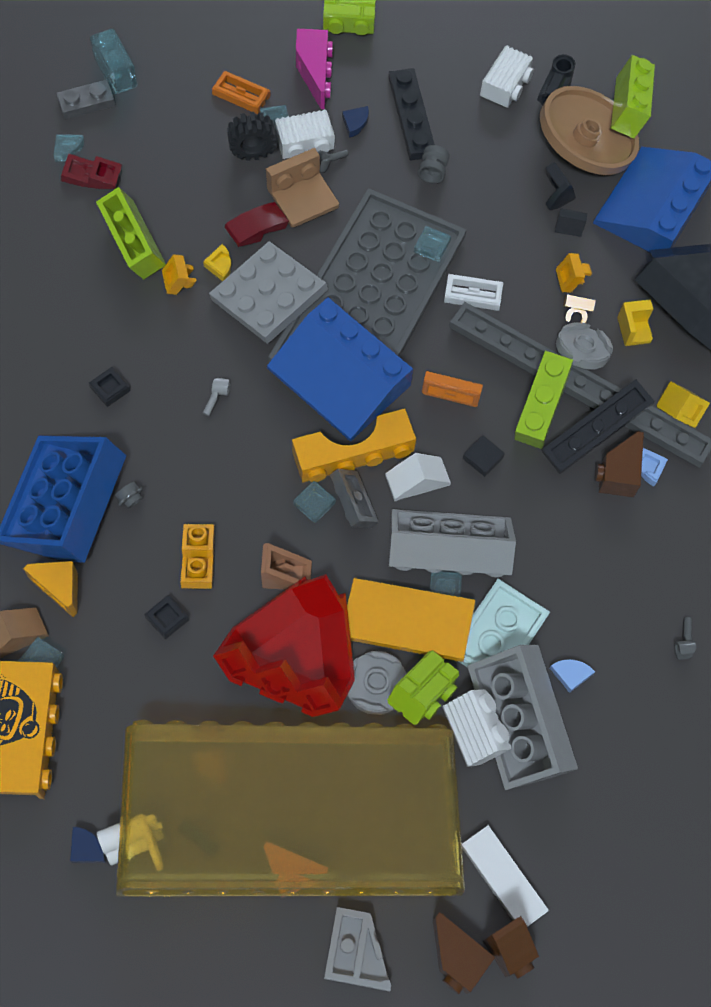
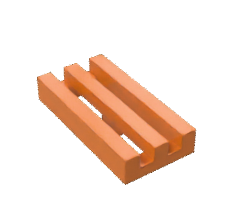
M224 71L213 86L212 95L258 114L260 107L265 105V100L270 98V90Z
M426 371L422 393L477 407L483 385Z

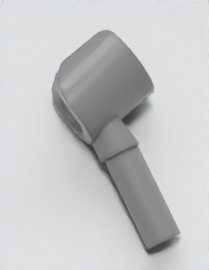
M216 378L213 380L212 394L203 411L204 415L210 416L219 395H229L231 387L229 379Z

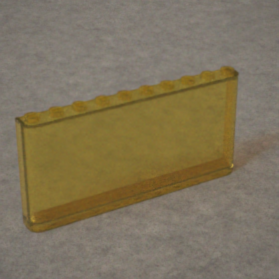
M137 720L125 729L116 897L461 896L465 892L453 731L446 729L445 725L434 724L427 728H415L412 724L383 727L381 724L370 723L363 727H350L347 723H335L329 727L318 726L312 722L301 723L298 726H285L282 722H270L266 726H258L246 721L235 722L233 725H219L215 721H204L200 725H187L185 722L178 720L169 721L166 724H153L148 720Z

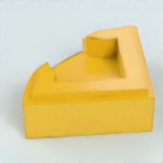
M221 244L203 261V264L207 270L224 281L231 273V258L227 248Z

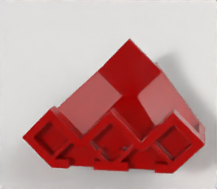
M326 574L310 580L304 576L234 626L213 657L230 682L239 686L246 683L260 689V695L284 704L285 700L302 707L301 712L316 717L339 711L355 681L346 593L338 595Z

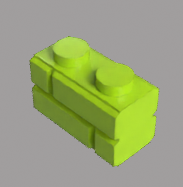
M324 0L323 30H328V32L333 34L341 32L356 33L357 35L374 34L376 0Z
M433 650L429 651L395 685L387 699L388 704L396 711L402 712L403 716L413 725L418 724L424 717L430 720L441 707V704L438 702L441 699L447 702L458 687L454 683L459 677V671L448 662L445 663L444 659Z

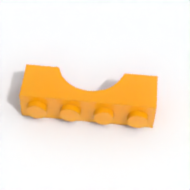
M404 408L377 416L374 431L361 443L340 445L327 439L321 432L292 439V453L302 483L307 481L319 482L337 469L354 470L364 465L372 467L386 459L407 457L415 450L416 437Z

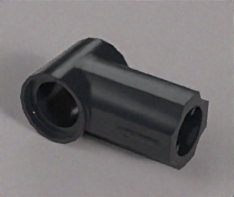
M560 54L553 59L552 68L537 98V101L542 106L553 91L571 85L576 63L570 55Z

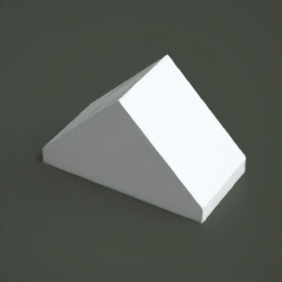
M414 453L385 473L394 501L450 486L451 484L442 458L426 454Z

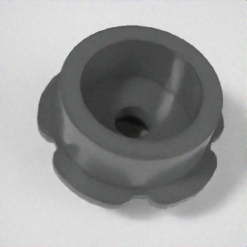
M135 481L123 487L115 494L119 501L118 505H126L128 509L135 506L143 499L141 496L144 490L143 487L139 488Z

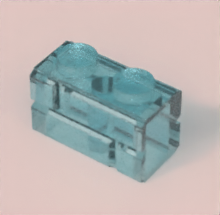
M108 29L92 35L90 41L94 58L105 79L108 81L113 94H119L137 86L134 65L115 30Z

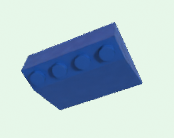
M641 147L637 156L597 214L593 224L648 252L655 249L673 248L711 186V160L693 152Z
M329 297L304 318L267 365V369L350 442L411 386L413 374L411 366Z
M38 436L0 525V544L60 561L85 563L125 461L126 454L106 437Z

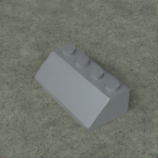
M392 509L389 543L390 567L403 571L411 570L412 568L425 569L432 573H439L443 570L456 571L462 575L486 573L491 577L512 575L516 538L511 518Z
M518 645L467 666L474 690L485 689L493 697L496 703L495 713L509 733L508 743L511 745V749L495 757L505 790L550 779L578 769L539 645Z

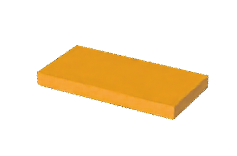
M354 578L347 604L350 639L355 642L423 655L433 650L444 659L464 662L475 600Z

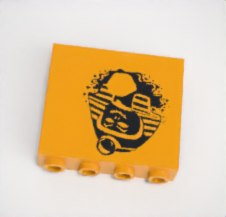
M0 661V794L36 795L39 799H45V791L51 788L52 770L48 769L49 757L54 756L56 739L52 737L53 724H58L59 705H55L56 695L61 693L63 686V675L59 673L54 663Z

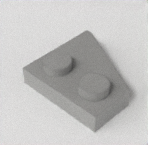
M337 907L324 979L390 992L391 983L387 975L371 913Z

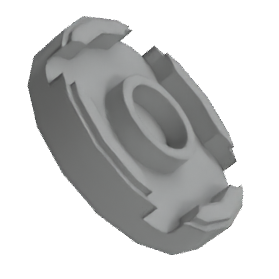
M574 322L565 325L556 339V347L561 356L573 359L572 365L583 369H598L609 361L613 346L603 331L590 329L591 325L586 323Z
M371 651L359 658L357 657L353 661L355 681L348 693L349 700L357 709L367 714L382 715L393 711L394 708L388 704L387 699L395 685L407 674L401 665L402 663L395 656L381 651Z

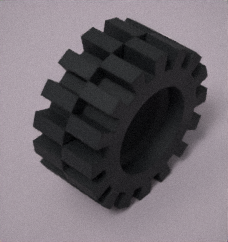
M250 112V116H246L243 113L240 114V119L236 116L233 118V122H229V128H227L229 147L234 156L237 155V158L242 159L245 156L246 161H250L251 157L259 160V156L262 155L265 158L268 156L267 152L272 154L274 148H277L278 141L275 125L270 116L266 115L264 117V114L261 112L257 116L255 112Z

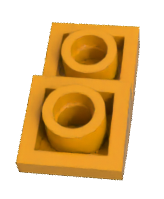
M184 524L181 588L212 589L214 524Z

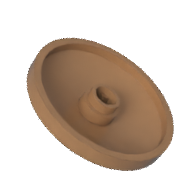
M580 86L561 87L548 96L541 108L540 124L546 139L560 156L582 170L599 175L617 174L629 167L639 151L638 134L635 138H631L611 129L614 102L599 92Z

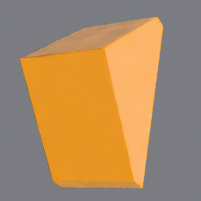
M73 561L27 564L23 568L28 578L72 617L77 614L78 572Z

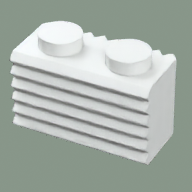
M508 45L505 46L482 81L480 96L509 108L513 100L517 101L519 99L523 83L528 84L533 75L534 69L531 68L532 56H528L526 53L523 54L522 51L519 52L517 49L514 50L513 47L509 48Z
M325 109L323 111H313L312 113L308 112L307 114L303 113L302 115L287 116L286 118L282 117L275 120L276 136L282 159L294 157L312 148H315L317 152L320 150L329 152V150L334 149L335 135L327 110Z
M485 689L468 691L442 706L467 767L482 765L511 749V745L508 743V730L498 719V715L495 713L496 703Z

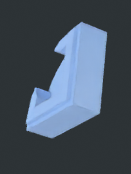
M643 448L642 478L650 485L655 486L668 459Z
M570 659L558 661L549 668L569 693L595 673L587 664Z

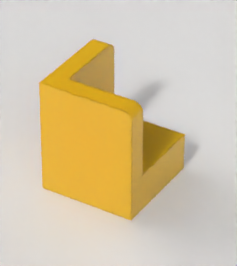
M651 299L623 303L617 319L625 346L651 343L653 337L648 323L653 311Z
M670 381L658 401L657 407L673 418L696 428L710 402Z

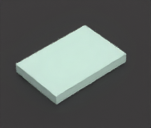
M497 579L473 614L464 662L460 663L467 667L470 664L518 645H529L550 611L500 579Z

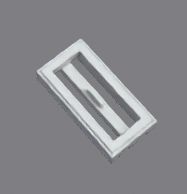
M448 274L444 302L458 305L466 302L477 308L499 311L503 282ZM452 285L465 286V287H469V289H467V288H460V287H454V286H452ZM480 289L496 291V293L480 291Z

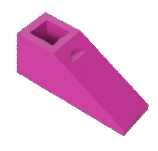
M297 29L296 68L320 109H325V98H330L331 82H326V78H331L332 62L327 61V57L332 58L333 41H328V30Z

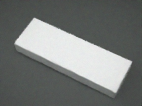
M489 825L461 844L466 855L513 921L522 916L528 927L549 911Z

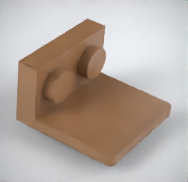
M315 148L266 168L267 189L289 220L288 223L292 228L339 208L338 200L319 173L320 155Z

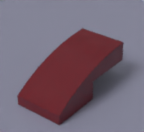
M68 154L61 174V181L88 188L115 189L122 164L98 156L95 157L94 161Z
M271 202L240 214L227 222L224 228L237 246L240 247L261 242L265 233L286 229L289 220L275 202Z

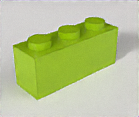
M631 55L616 77L611 129L631 138L637 136L651 117L655 64H652L645 58Z
M120 187L96 201L128 267L144 280L166 265L137 206Z
M545 350L515 431L516 441L539 449L543 448L570 375L573 359Z

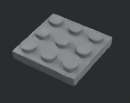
M268 241L214 288L209 295L214 303L268 344L328 290L325 281Z

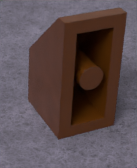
M637 432L608 452L602 464H597L595 481L599 482V493L634 498L641 486L644 432Z
M439 912L433 920L439 971L445 976L442 981L455 993L460 994L463 990L468 994L476 986L495 957Z
M522 916L483 940L490 953L495 957V961L505 977L515 974L516 978L519 979L535 968L532 961L538 958L539 955Z

